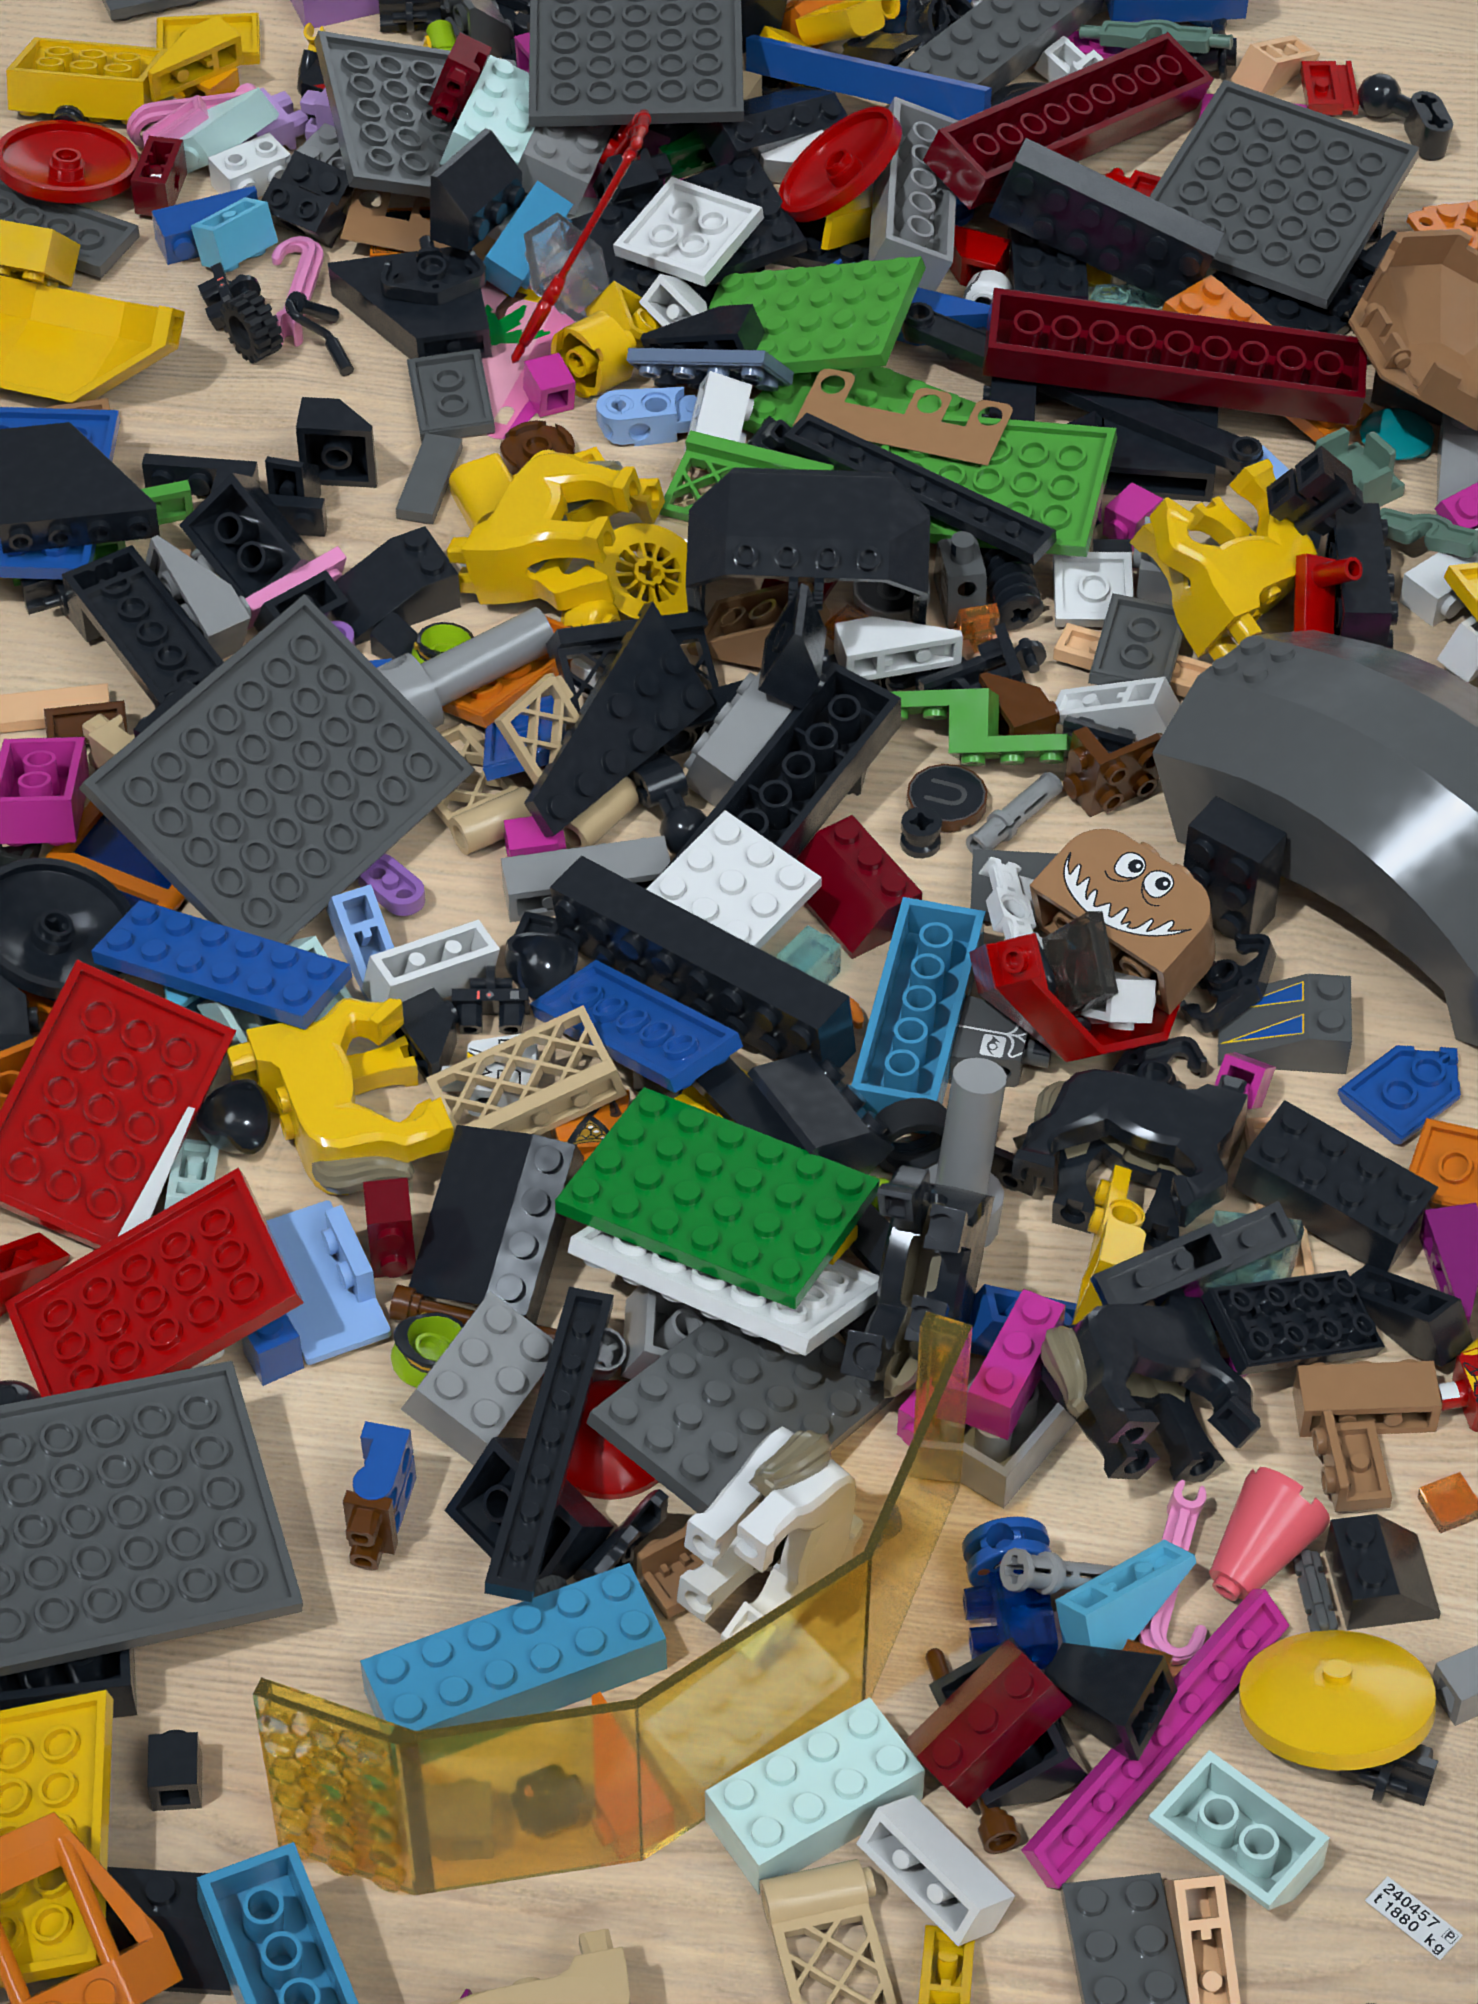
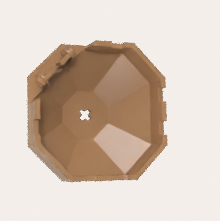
M1460 229L1397 232L1379 262L1348 323L1381 379L1477 431L1478 250L1468 245L1472 236Z

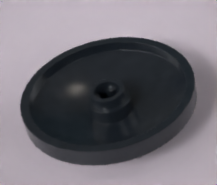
M28 858L1 866L0 975L24 991L52 999L58 998L76 960L123 979L127 975L126 973L94 964L91 950L132 908L130 903L107 879L73 862L54 858Z

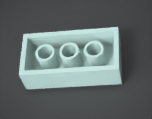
M490 55L452 132L440 161L441 165L446 163L485 128L493 131L515 163L519 164L535 127H529V72L512 65L507 60Z
M868 1697L705 1790V1821L759 1895L760 1880L798 1872L862 1835L877 1807L914 1795L919 1801L922 1800L925 1769L872 1699Z

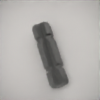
M1304 1549L1293 1559V1565L1296 1575L1301 1576L1298 1577L1297 1581L1306 1614H1311L1307 1616L1310 1632L1337 1630L1336 1614L1334 1610L1330 1611V1609H1333V1603L1324 1572H1319L1323 1571L1321 1556L1317 1551Z

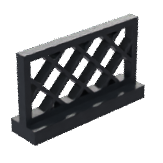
M705 610L662 615L679 645L696 644L699 659L692 666L702 683L707 686L708 690L719 687L704 631L708 626ZM638 619L557 629L546 643L549 658H555L559 675H562L574 694L570 700L578 713L580 711L578 702L582 692L588 695L591 693L594 687L588 683L596 671L601 674L606 668V665L602 663L607 654H618L622 647L621 641L628 631H632ZM601 655L599 659H596L593 656ZM580 658L593 667L585 680H582L570 671L567 659Z

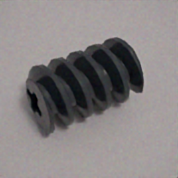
M990 549L984 554L982 559L986 569L987 592L990 595L997 623L1005 622L1007 630H1015L1034 622L1042 614L1044 604L1040 598V591L1033 577L1030 563L1001 549Z

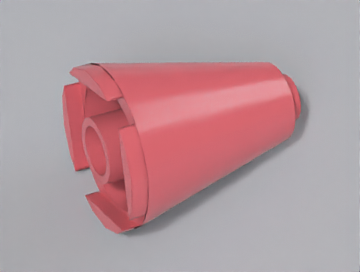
M1259 1467L1256 1473L1252 1469L1246 1476L1209 1571L1211 1578L1214 1580L1213 1588L1224 1598L1230 1601H1236L1237 1598L1244 1600L1253 1589H1261L1318 1538L1330 1524L1329 1513L1316 1497L1310 1504L1299 1495L1304 1487L1295 1480L1267 1467Z

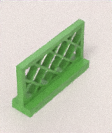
M690 430L685 441L686 452L664 496L665 503L660 511V515L688 522L689 509L693 504L686 507L673 505L675 499L691 493L695 501H697L701 497L697 491L698 489L717 483L734 467L834 470V465ZM692 466L708 470L710 474L691 481L688 471Z

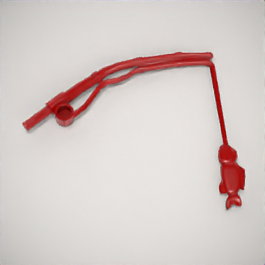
M640 110L634 115L628 125H621L613 138H610L598 163L604 165L608 157L621 154L623 161L560 273L554 276L536 305L511 356L512 363L519 361L525 352V347L529 346L545 322L551 307L554 306L561 295L566 282V275L629 166L636 158L637 151L642 148L643 139L648 133V126L651 123V115L648 110Z

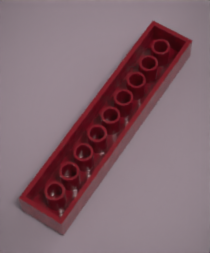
M1167 32L939 129L923 161L958 199L971 210L998 197L1025 138L1078 162L1197 109L1214 78Z
M994 288L988 313L982 375L1356 426L1366 395L1367 354L1355 336Z

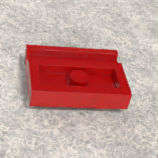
M1301 61L1300 75L1305 104L1308 109L1325 115H1342L1343 111H1352V115H1358L1359 100L1351 61H1346L1345 65H1336V61Z

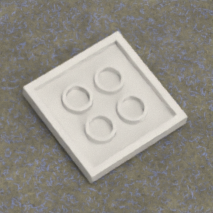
M671 177L613 244L615 256L707 287L764 219L763 209L760 206Z
M725 810L647 890L761 949L822 886L821 876Z

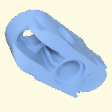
M684 387L608 391L597 400V423L604 436L613 444H634L635 447L677 442V433L689 432L697 397L695 395H684Z

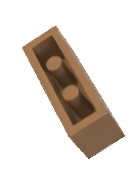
M1406 1359L1399 1362L1372 1363L1369 1361L1328 1365L1325 1363H1312L1310 1365L1297 1366L1292 1393L1299 1437H1312L1313 1428H1319L1322 1411L1324 1410L1333 1411L1335 1423L1374 1420L1377 1434L1437 1431L1442 1402L1434 1361Z

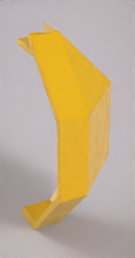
M0 275V388L69 403L95 400L177 350L185 311L161 305L156 307L125 302Z

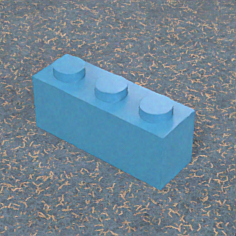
M537 180L483 261L486 266V280L512 298L520 286L527 290L538 273L533 267L537 261L544 264L555 248V245L550 243L553 237L557 236L561 239L570 226L572 220L567 218V215L574 204Z

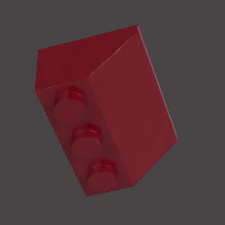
M853 815L819 830L796 858L800 863L821 876L822 886L804 904L805 907L851 959L892 939L903 897L922 900L923 892Z
M1008 1639L904 1743L939 1782L968 1809L1073 1704Z

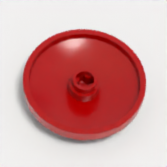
M875 106L854 112L833 124L803 150L785 174L778 192L783 201L780 207L796 222H810L828 216L847 205L866 190L892 160L902 137L900 122L889 109Z
M68 120L34 122L13 129L0 139V179L11 189L43 201L88 203L116 196L131 186L130 180L138 163L137 150L126 137L112 129L89 122Z

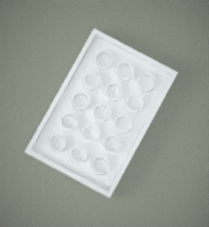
M590 1226L571 1236L568 1248L569 1254L583 1259V1262L590 1267L606 1269L622 1276V1279L629 1284L643 1285L661 1293L662 1297L668 1301L685 1303L700 1310L704 1316L710 1319L724 1320L740 1327V1330L749 1336L763 1337L777 1343L784 1351L791 1354L806 1356L877 1304L879 1276L840 1259L834 1265L828 1263L799 1306L794 1310Z

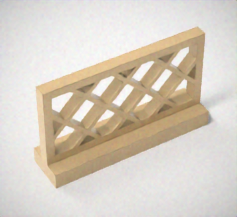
M584 1005L426 1078L435 1099L441 1097L452 1123L454 1133L464 1109L481 1113L479 1119L464 1126L541 1135L627 1095L611 1057H609ZM582 1022L585 1029L578 1042L561 1039L566 1029ZM539 1044L545 1046L539 1060L522 1057L525 1049L531 1045ZM556 1048L573 1052L566 1067L549 1063ZM583 1054L597 1057L601 1060V1062L587 1069H576ZM495 1062L506 1064L499 1079L482 1075L486 1066ZM516 1067L533 1070L526 1085L509 1081ZM543 1073L560 1076L558 1082L543 1089L536 1088ZM456 1080L466 1082L459 1097L443 1094L440 1089ZM477 1085L493 1088L486 1104L470 1100ZM504 1091L521 1095L518 1101L505 1107L497 1106ZM449 1106L454 1107L452 1112L450 1111Z

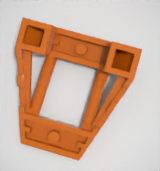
M55 1812L0 1836V1894L61 1866L101 1963L31 1996L0 1921V1978L10 2000L7 2004H141L183 1980L166 1937L160 1927L132 1899L131 1895L112 1877ZM89 1878L138 1943L118 1951Z

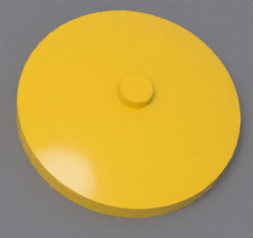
M1312 1631L1279 1640L1263 1649L1248 1663L1241 1676L1239 1685V1710L1245 1727L1254 1739L1272 1753L1286 1760L1318 1769L1360 1770L1397 1760L1422 1743L1429 1734L1435 1720L1436 1691L1433 1679L1425 1666L1414 1655L1399 1645L1377 1636L1354 1631Z

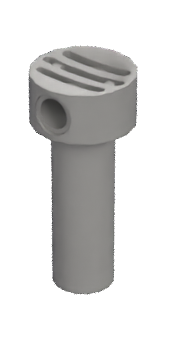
M533 607L421 664L410 653H406L377 667V669L436 728L444 722L442 706L548 654L546 643L554 632L542 611L537 607Z
M975 1057L959 1062L953 1069L939 1161L927 1169L930 1171V1183L958 1187L995 1197L985 1240V1248L998 1235L1003 1207L1004 1190L999 1179L991 1173L1007 1075L1004 1069L997 1063Z

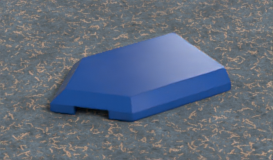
M1396 1045L1339 1088L1337 1094L1343 1105L1391 1143L1402 1144L1423 1128L1426 1118H1436L1460 1099L1457 1048L1440 1047L1439 1051L1415 1050L1414 1046Z

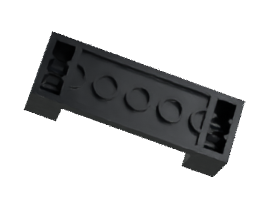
M133 545L62 574L69 620L86 642L101 636L105 639L153 702L155 709L164 701L168 694L176 691L185 681L197 686L224 663Z

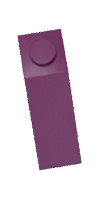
M1470 1203L1424 1210L1419 1238L1437 1290L1461 1299L1469 1326L1478 1287L1477 1204Z

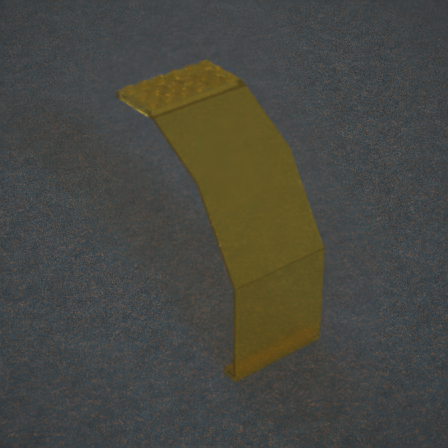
M928 1311L924 1315L919 1333L913 1439L864 1552L635 1699L414 1731L261 1677L253 1692V1700L278 1847L294 1842L301 1860L310 1858L327 1864L330 1869L340 1875L352 1876L355 1874L372 1880L375 1885L385 1891L395 1893L400 1890L413 1896L644 1861L705 1820V1790L868 1697L872 1698L960 1489L972 1325Z

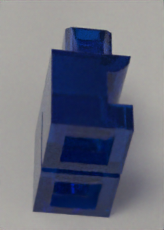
M1015 1569L1013 1572L1015 1574H1023L1024 1570ZM1000 1571L989 1572L988 1585L963 1589L962 1601L965 1619L990 1618L991 1626L969 1628L968 1637L971 1659L1013 1637L1032 1658L1039 1669H1046V1666L1053 1660L1058 1651V1637L1050 1595L1039 1594L1031 1588H1026L1021 1592L1009 1591L1003 1586L1000 1579Z

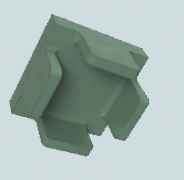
M1345 427L1316 441L1315 450L1320 446L1324 447L1352 470L1353 483L1362 491L1364 503H1379V507L1403 496L1405 484L1393 473L1396 451L1376 432L1372 431L1366 435L1364 447L1358 442L1348 446L1350 432Z

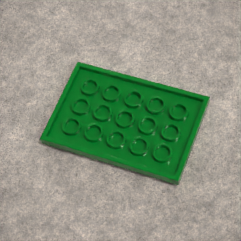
M643 1087L555 1199V1212L796 1310L877 1196L880 1179L822 1156L809 1154L804 1149Z

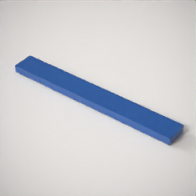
M751 35L746 38V71L886 104H891L894 97L957 120L965 119L991 108V87L757 35Z

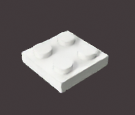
M1088 552L1087 557L1053 554L1055 627H1065L1067 623L1081 627H1103L1112 593L1133 597L1131 552Z

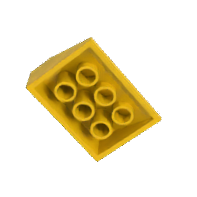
M34 37L6 69L8 110L19 111L24 116H36L40 113L53 114L54 116L59 106L72 105L82 111L89 121L104 122L108 119L121 120L123 124L127 125L129 117L136 109L144 104L154 102L151 100L148 70L168 49Z

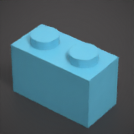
M247 197L191 225L202 266L211 268V266L221 262L225 272L235 270L239 267V263L247 258L263 255L266 252V248L278 242L268 202Z

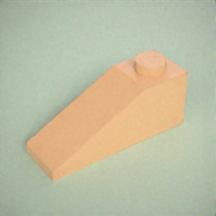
M1295 35L1253 43L1247 49L1231 81L1272 96L1300 73L1301 61H1316L1320 53Z
M1224 1875L1164 1880L1168 1912L1187 2003L1241 2004Z

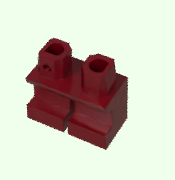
M461 32L459 33L428 105L433 107L431 113L446 122H451L453 117L460 118L484 69L492 47Z

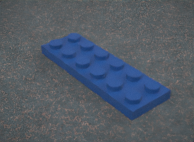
M139 900L91 950L94 964L304 1030L308 1028L352 978L349 963Z
M594 960L530 1003L535 1018L544 1023L584 1005L611 1059L673 1093L691 1086L695 1079L714 1066L723 1064L730 1055L743 1047L738 1032L597 960ZM581 1022L566 1029L564 1033L579 1041L585 1028Z

